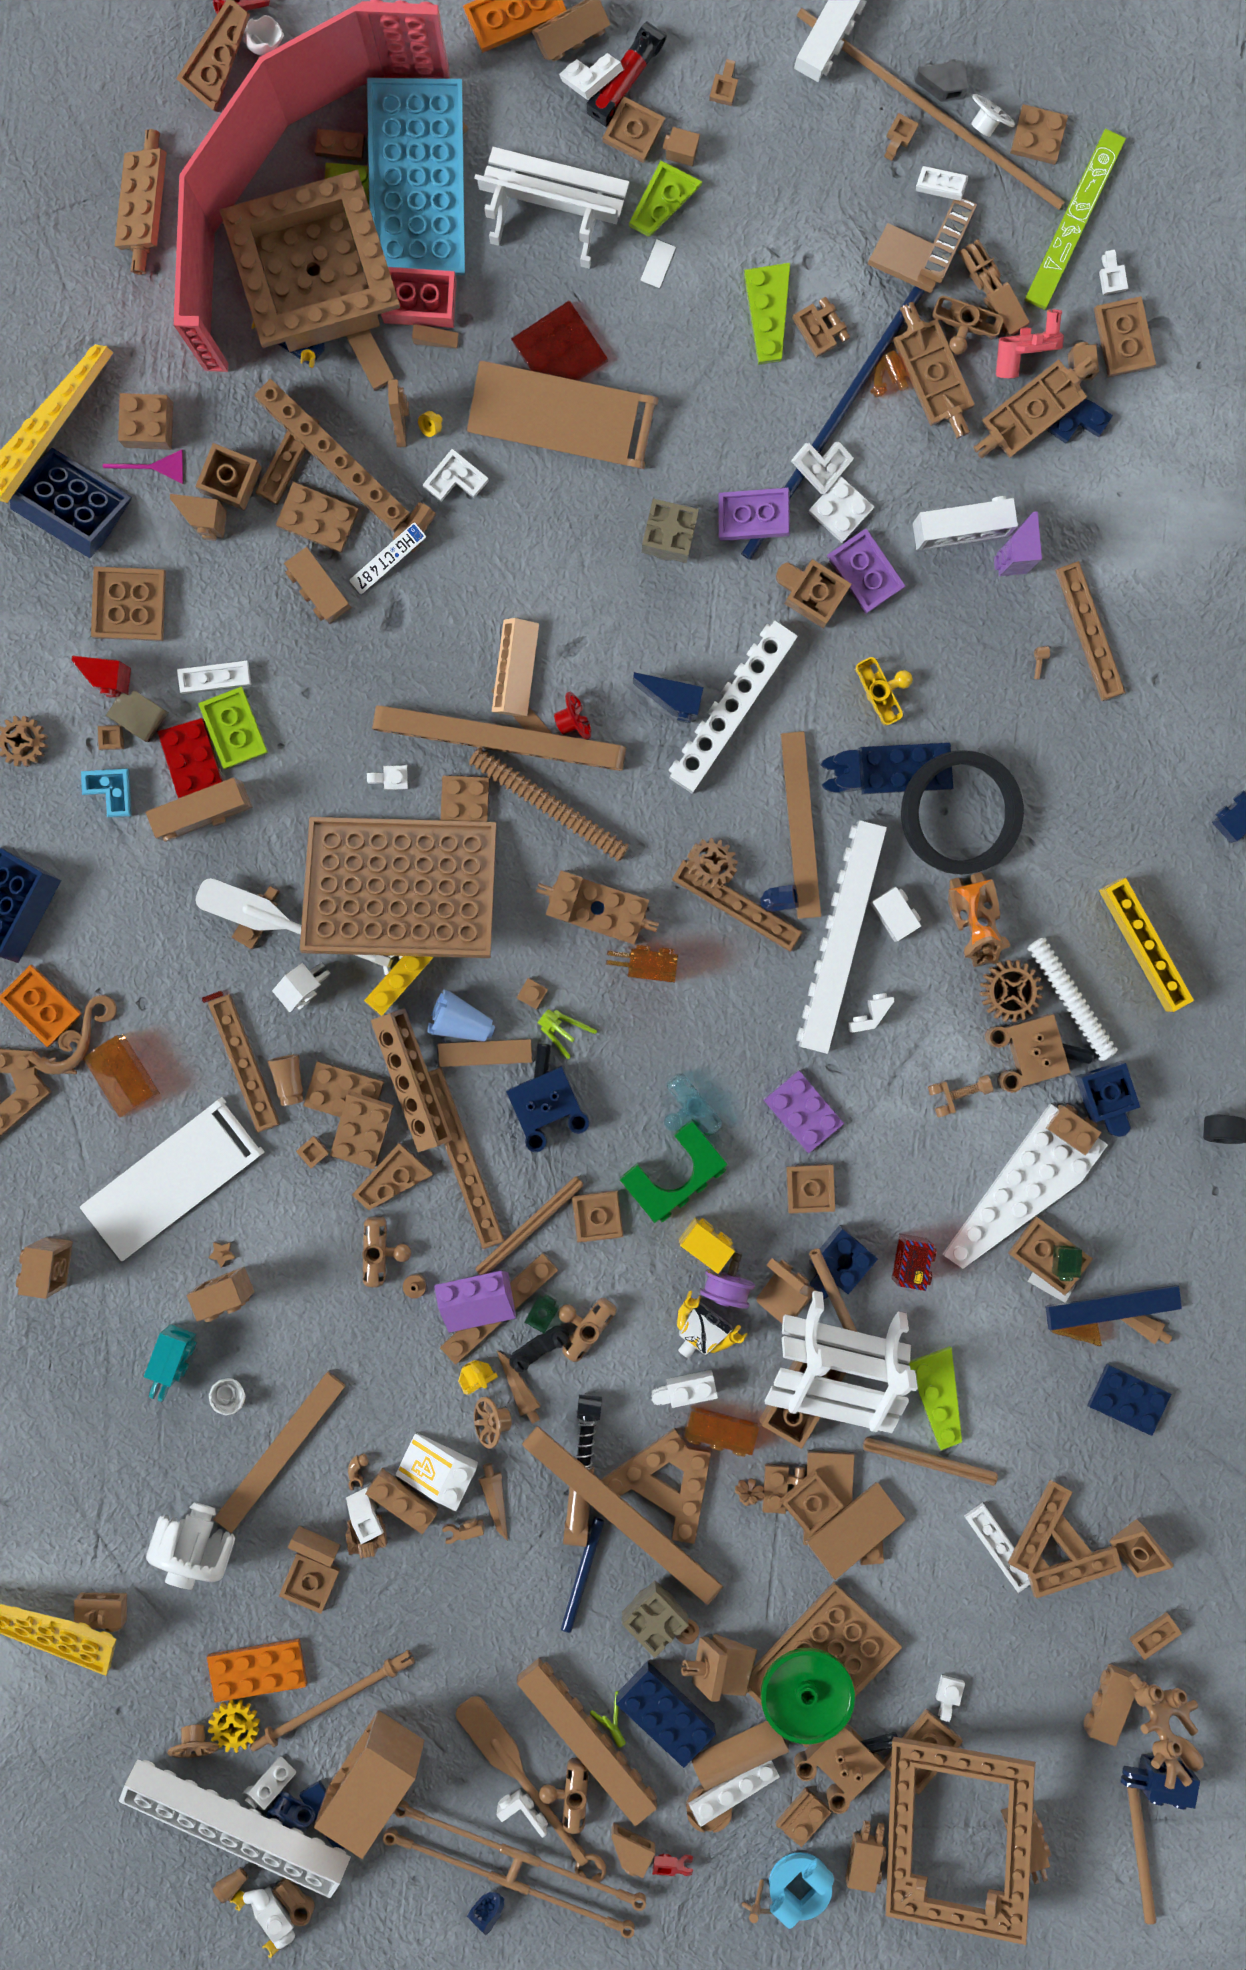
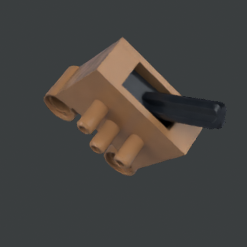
M1046 1014L1004 1027L992 1026L985 1033V1040L990 1046L1001 1048L1008 1043L1010 1045L1017 1073L1009 1070L1002 1072L998 1076V1085L1002 1090L1011 1093L1019 1091L1023 1086L1071 1073L1067 1059L1090 1064L1093 1060L1094 1053L1092 1050L1062 1043L1054 1014ZM997 1030L1002 1033V1040L999 1043H995L992 1038L993 1033ZM1012 1075L1015 1078V1084L1008 1088L1005 1080L1008 1076Z
M847 1723L836 1736L821 1743L811 1744L805 1751L796 1754L794 1758L796 1774L802 1781H810L816 1776V1767L819 1766L836 1783L829 1786L826 1792L829 1807L834 1813L842 1814L848 1810L850 1802L885 1768L883 1759L877 1752L892 1748L893 1738L898 1737L896 1732L864 1740ZM804 1763L810 1764V1767L807 1769L800 1768ZM836 1796L843 1797L840 1801H833Z

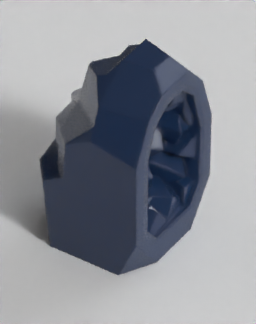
M796 885L769 888L760 899L761 907L767 911L773 912L799 908Z
M496 1892L484 1894L468 1913L467 1917L483 1934L487 1935L501 1917L500 1914L504 1908V1898Z

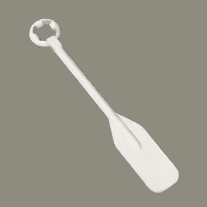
M211 878L204 880L200 885L195 901L197 906L204 911L254 930L287 929L301 935V925L290 921L275 905L263 897ZM355 955L383 966L385 975L389 973L388 968L392 964L391 958L394 957Z

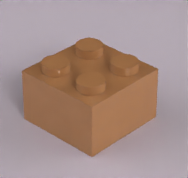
M120 393L118 441L125 448L172 450L173 402L167 395Z
M212 443L195 487L201 494L245 511L262 467L255 459Z

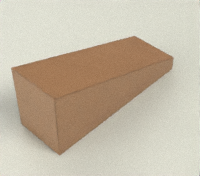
M413 324L412 340L414 344L457 349L459 333Z

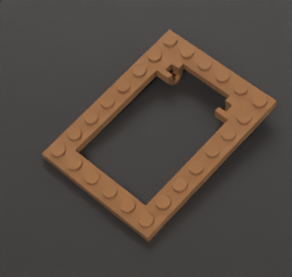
M899 1737L893 1738L886 1916L1026 1945L1036 1762ZM916 1768L1009 1785L1005 1891L989 1889L986 1909L928 1898L926 1891L928 1877L912 1874Z

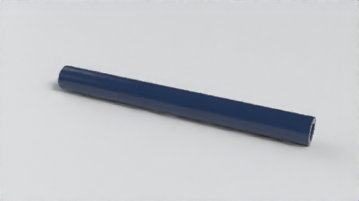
M593 1518L587 1544L583 1551L563 1618L561 1630L567 1633L572 1632L605 1522L601 1518Z

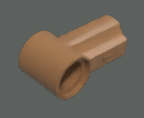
M418 502L406 522H402L395 531L393 540L413 523H416L424 533L436 516V513L424 503ZM420 543L411 550L412 553L415 552Z
M283 1878L273 1888L272 1892L290 1913L291 1922L296 1926H304L310 1921L315 1909V1903L311 1897L303 1894L295 1882ZM298 1908L305 1909L307 1914L300 1913Z

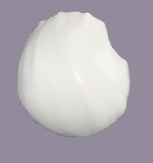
M267 15L262 16L258 20L251 18L243 33V41L246 47L251 52L260 56L277 48L284 37L279 24Z

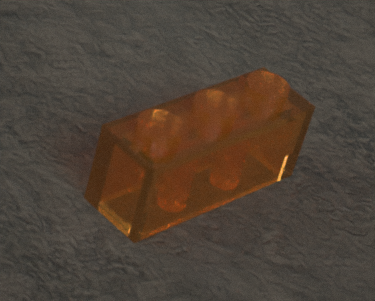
M690 1406L684 1429V1438H687V1441L692 1444L701 1445L702 1442L710 1444L712 1449L723 1451L725 1448L733 1450L732 1453L745 1457L746 1454H753L759 1426L756 1422Z

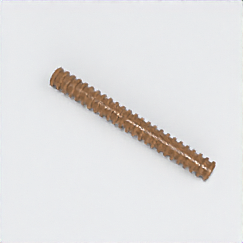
M479 747L476 749L469 760L470 766L475 765L476 770L481 769V773H487V777L494 778L493 781H499L501 786L505 785L507 790L511 789L513 794L517 793L518 797H523L525 802H531L530 805L537 806V810L542 809L543 814L548 813L549 818L554 817V821H560V825H566L568 830L572 829L573 833H578L580 838H586V842H592V846H598L597 849L604 850V854H610V858L615 857L616 862L621 861L629 848V844L626 843L624 845L622 843L623 840L620 839L618 841L616 839L617 836L614 835L612 837L609 831L606 833L603 827L600 829L597 823L595 825L592 823L591 819L589 821L586 820L585 815L580 816L579 811L574 812V808H568V804H562V800L555 799L556 796L553 795L551 797L549 795L550 792L547 791L545 793L543 791L544 788L541 787L539 789L536 783L533 785L530 779L526 780L524 775L520 776L519 772H514L512 767L507 768L506 763L501 764L500 759L495 760V756H489L487 751L483 752V748Z

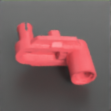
M1052 309V312L1047 310L1046 331L1043 333L1031 334V328L1025 327L1020 329V335L999 338L996 366L997 377H1019L1021 354L1036 353L1063 348L1064 335L1060 332L1062 310Z

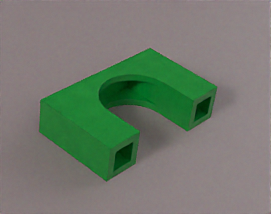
M692 1119L674 1133L675 1138L688 1152L693 1162L691 1177L683 1186L676 1189H664L657 1186L638 1163L619 1177L622 1184L654 1223L657 1221L664 1222L672 1215L670 1211L673 1208L684 1206L690 1200L688 1196L694 1191L697 1193L701 1192L708 1186L706 1182L712 1177L716 1179L726 1171L724 1168L727 1166L726 1161Z

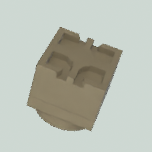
M652 499L641 553L653 555L662 560L687 563L699 509Z
M656 1580L647 1588L641 1590L622 1611V1625L654 1658L665 1649L668 1643L673 1641L675 1636L682 1633L689 1626L687 1612L676 1602L673 1595Z

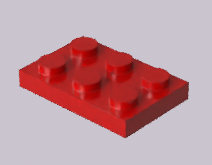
M203 718L157 731L178 799L223 782Z

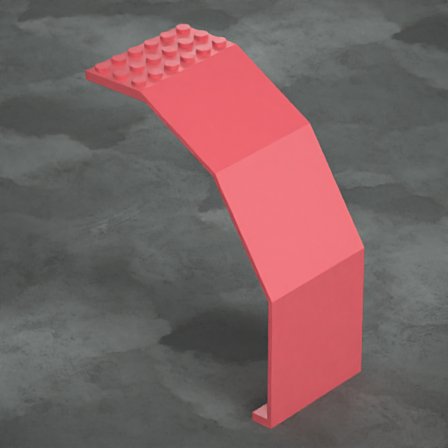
M381 0L362 1L262 55L180 173L174 327L204 371L228 372V361L211 336L215 232L223 222L219 209L233 206L290 124L366 84L367 78L450 79L438 5H434L431 2L412 4L402 0L395 1L394 3Z

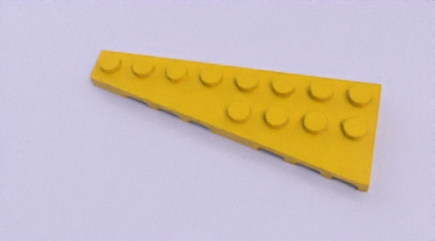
M95 344L89 348L81 361L31 417L23 422L21 428L0 450L1 502L8 503L110 359L113 352L107 346Z

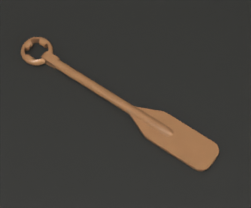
M473 1696L460 1704L456 1710V1718L491 1765L518 1780L571 1851V1855L576 1860L575 1873L586 1877L583 1870H579V1866H583L588 1860H593L598 1869H602V1873H597L591 1880L600 1883L606 1875L604 1860L598 1855L586 1854L572 1836L564 1830L563 1824L548 1804L540 1800L539 1792L524 1774L517 1744L485 1701L480 1697Z

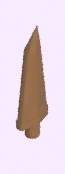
M1145 1315L1121 1319L1153 1344H1156L1158 1339L1169 1344L1172 1339L1171 1335L1163 1331L1164 1323Z
M497 1351L520 1416L527 1414L532 1424L539 1421L540 1418L535 1410L540 1407L539 1402L520 1373L510 1366V1358Z
M487 1463L483 1465L485 1476L479 1478V1484L483 1490L497 1532L508 1541L501 1472L494 1473L492 1463Z

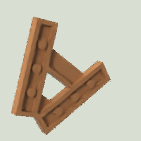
M0 1049V1073H11L16 1087V1091L4 1102L1 1103L0 1101V1137L52 1093L37 1075L36 1065L27 1059L32 1051Z
M674 1428L600 1480L619 1496L632 1489L675 1516L672 1540L695 1544L711 1451L688 1447ZM669 1462L683 1471L680 1492L652 1474Z
M1049 1480L1008 1561V1564L1028 1574L1035 1598H1040L1123 1570L1116 1547L1110 1546L1095 1552H1091L1062 1515L1073 1492L1052 1480ZM1050 1536L1054 1538L1070 1560L1048 1566L1041 1557V1554Z

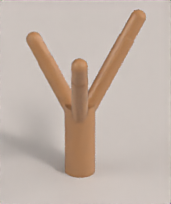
M763 1879L759 1882L755 1904L751 1906L746 1902H742V1906L751 1911L749 1920L752 1923L758 1921L760 1914H772L770 1909H764L760 1906L764 1886Z

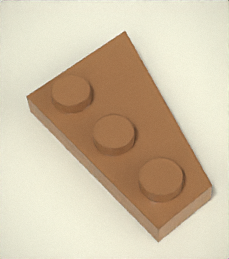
M388 380V400L391 419L394 423L397 447H406V416L410 415L409 401H407L404 387L400 388L398 380Z

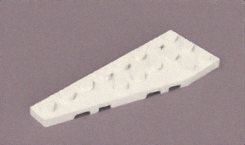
M1049 1104L946 1248L943 1255L962 1269L1080 1184L1108 1144L1098 1138L1086 1156L1046 1129L1051 1119L1059 1110L1052 1104Z

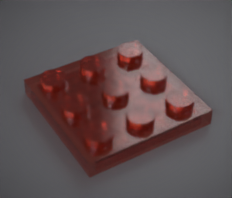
M570 300L511 338L512 343L529 369L538 373L579 381L608 362L607 356Z

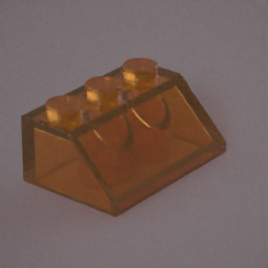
M124 1034L114 1036L83 1058L119 1118L160 1094Z

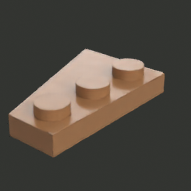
M398 1143L352 1196L365 1208L371 1210L402 1191L432 1176L434 1173L401 1143Z

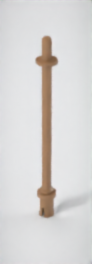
M406 1650L393 1659L388 1658L384 1661L385 1664L381 1669L274 1730L270 1726L266 1727L265 1735L255 1740L253 1744H250L251 1751H257L269 1743L272 1747L278 1746V1738L382 1678L386 1676L394 1678L398 1675L399 1671L415 1663L414 1657L404 1661L412 1653L410 1650Z

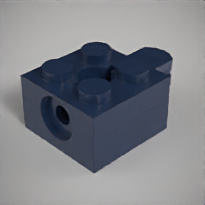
M1116 1062L1075 1076L1088 1118L1094 1122L1104 1120L1107 1130L1111 1135L1121 1137L1128 1134L1131 1126L1126 1112L1140 1108V1104L1127 1064Z
M840 1225L820 1247V1251L836 1286L847 1294L854 1289L878 1260L872 1252ZM817 1274L809 1285L816 1291L822 1292L824 1300L828 1298V1294Z
M1141 1754L1139 1768L1123 1766L1122 1773L1124 1775L1121 1776V1783L1127 1787L1142 1789L1151 1803L1159 1806L1164 1805V1803L1170 1804L1182 1810L1196 1808L1200 1780L1191 1769L1185 1766L1183 1761L1178 1762L1189 1775L1192 1783L1189 1786H1184L1178 1776H1176L1174 1789L1165 1787L1166 1763L1163 1762L1159 1769L1151 1765V1761L1155 1756Z

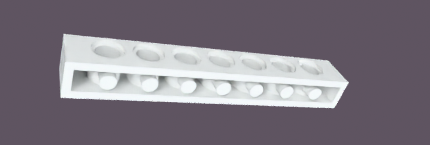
M776 621L771 626L766 624L760 633L762 640L758 645L754 643L746 654L750 657L746 664L740 663L735 670L734 675L737 677L732 684L727 682L720 693L723 695V698L719 703L716 701L707 712L711 716L706 723L701 721L695 730V733L698 734L693 742L689 740L681 752L685 754L680 761L676 759L668 770L672 773L669 779L692 794L798 637ZM766 643H773L776 646V652L773 654L767 653L764 645ZM754 662L761 663L764 669L763 672H753L751 664ZM745 681L749 683L751 689L749 692L743 693L739 690L738 684ZM727 701H734L738 709L735 712H729L725 708V703ZM721 720L725 725L724 730L720 732L715 731L712 728V722ZM707 739L711 742L712 748L708 751H703L699 747V742ZM691 758L696 759L699 763L698 769L689 770L686 767V761Z

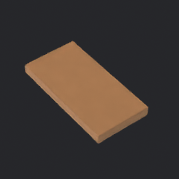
M807 1451L806 1476L815 1469L845 1507L852 1502L854 1453ZM803 1529V1545H807L805 1541L810 1536Z
M875 1482L805 1542L831 1577L836 1580L906 1520L879 1483Z

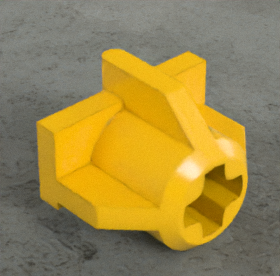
M473 1360L462 1367L458 1382L463 1393L469 1395L479 1388H487V1383L498 1376L496 1373H493L488 1363Z

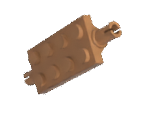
M154 129L145 130L143 150L124 153L115 247L120 250L130 249L133 252L130 271L137 275L146 274L147 254L150 253V247L157 246L167 152L161 148L158 149L160 132Z
M910 302L909 306L906 304L900 308L908 326L907 331L895 337L893 342L930 426L944 420H949L956 439L961 438L962 435L965 436L970 433L962 413L973 408L975 404L938 320L935 319L927 323L923 320L921 321L914 302Z
M1088 356L1073 369H1067L1058 359L982 419L990 435L976 446H973L976 453L980 451L978 456L983 459L984 456L999 446L1011 458L1084 401L1087 396L1081 389L1080 384L1082 379L1097 369L1095 362L1088 366L1093 359Z

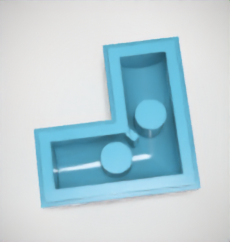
M129 769L81 771L82 795L106 794L107 817H132Z

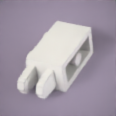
M712 1370L666 1379L667 1385L654 1389L651 1395L654 1405L660 1406V1404L671 1403L672 1408L718 1398Z

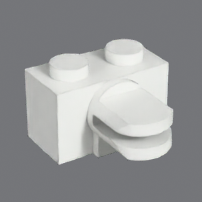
M321 962L309 971L301 963L287 973L272 992L289 1012L295 1008L301 1010L317 995L315 991L321 985L320 983L331 973L329 970H326L315 978L314 976L325 965Z

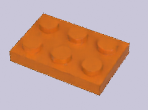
M29 965L0 995V1001L46 1047H50L82 1015L33 965Z

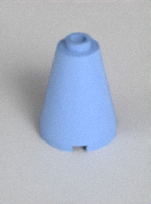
M444 989L443 994L439 995L431 1016H433L434 1022L433 1024H428L427 1032L432 1035L485 1041L487 1038L490 1039L492 1037L495 1026L492 1025V1019L452 992Z

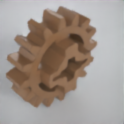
M13 716V722L7 719L4 720L6 727L0 726V731L2 732L0 735V749H2L0 756L6 757L5 762L9 764L14 761V766L20 767L22 763L24 766L30 767V761L38 763L37 756H45L41 751L42 748H48V745L43 743V740L47 739L48 736L41 734L44 727L37 726L38 721L34 719L29 722V717L23 716L21 720L18 716ZM31 730L33 731L36 739H33V737L31 736ZM25 739L29 743L24 742L18 744V742H15L14 740ZM7 743H9L12 747V753L10 752Z
M710 838L707 843L702 839L699 844H694L687 856L689 860L686 866L692 867L689 874L696 875L695 882L702 880V886L704 887L707 883H710L713 889L717 883L720 887H723L726 882L729 883L737 872L735 866L738 861L732 860L735 852H728L729 845L721 846L722 840H719L716 844L713 838Z

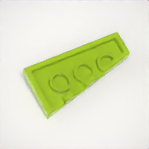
M790 263L744 270L758 365L781 362Z
M949 1346L911 1360L908 1363L910 1369L916 1373L917 1390L940 1450L962 1443L952 1347Z

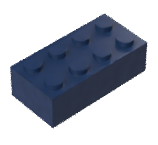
M649 1661L616 1694V1705L683 1768L716 1735L715 1723Z

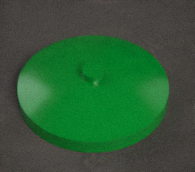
M799 1648L781 1655L768 1668L761 1685V1704L768 1723L783 1738L799 1744H817L836 1736L846 1726L853 1713L855 1691L849 1672L835 1656L816 1648Z

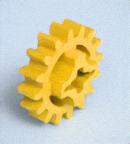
M242 1699L239 1700L238 1704H235L234 1700H230L228 1705L222 1702L219 1709H214L213 1716L210 1717L208 1722L211 1724L208 1733H214L211 1741L218 1740L219 1748L222 1745L226 1746L225 1752H228L230 1748H234L235 1753H238L240 1746L246 1750L249 1743L253 1744L256 1738L254 1735H257L259 1732V1728L256 1726L259 1725L260 1719L254 1718L257 1711L249 1710L250 1703L243 1706ZM227 1713L226 1719L220 1721V1718ZM246 1730H249L248 1733L241 1738L242 1733H245Z

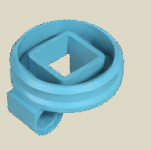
M798 1852L783 1857L775 1864L769 1877V1890L773 1902L770 1905V1912L788 1929L793 1928L799 1920H809L818 1916L826 1909L831 1900L832 1885L834 1883L833 1873L827 1869L820 1859L808 1853ZM800 1872H802L803 1879L812 1887L801 1900L786 1888Z

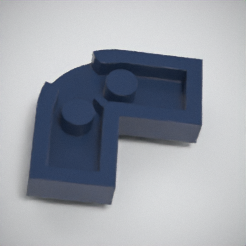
M1085 399L1050 426L1047 431L1064 443L1069 441L1079 425L1099 437L1113 415L1096 403Z

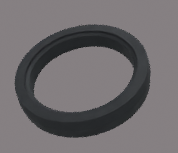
M967 750L941 754L920 767L909 781L901 804L902 828L912 850L928 865L950 874L977 873L999 863L1014 847L1020 835L1024 818L1022 794L1010 771L999 761L986 754ZM955 765H969L987 773L998 785L1005 804V820L999 837L986 852L968 860L950 859L937 852L926 840L919 820V806L925 788L938 773Z

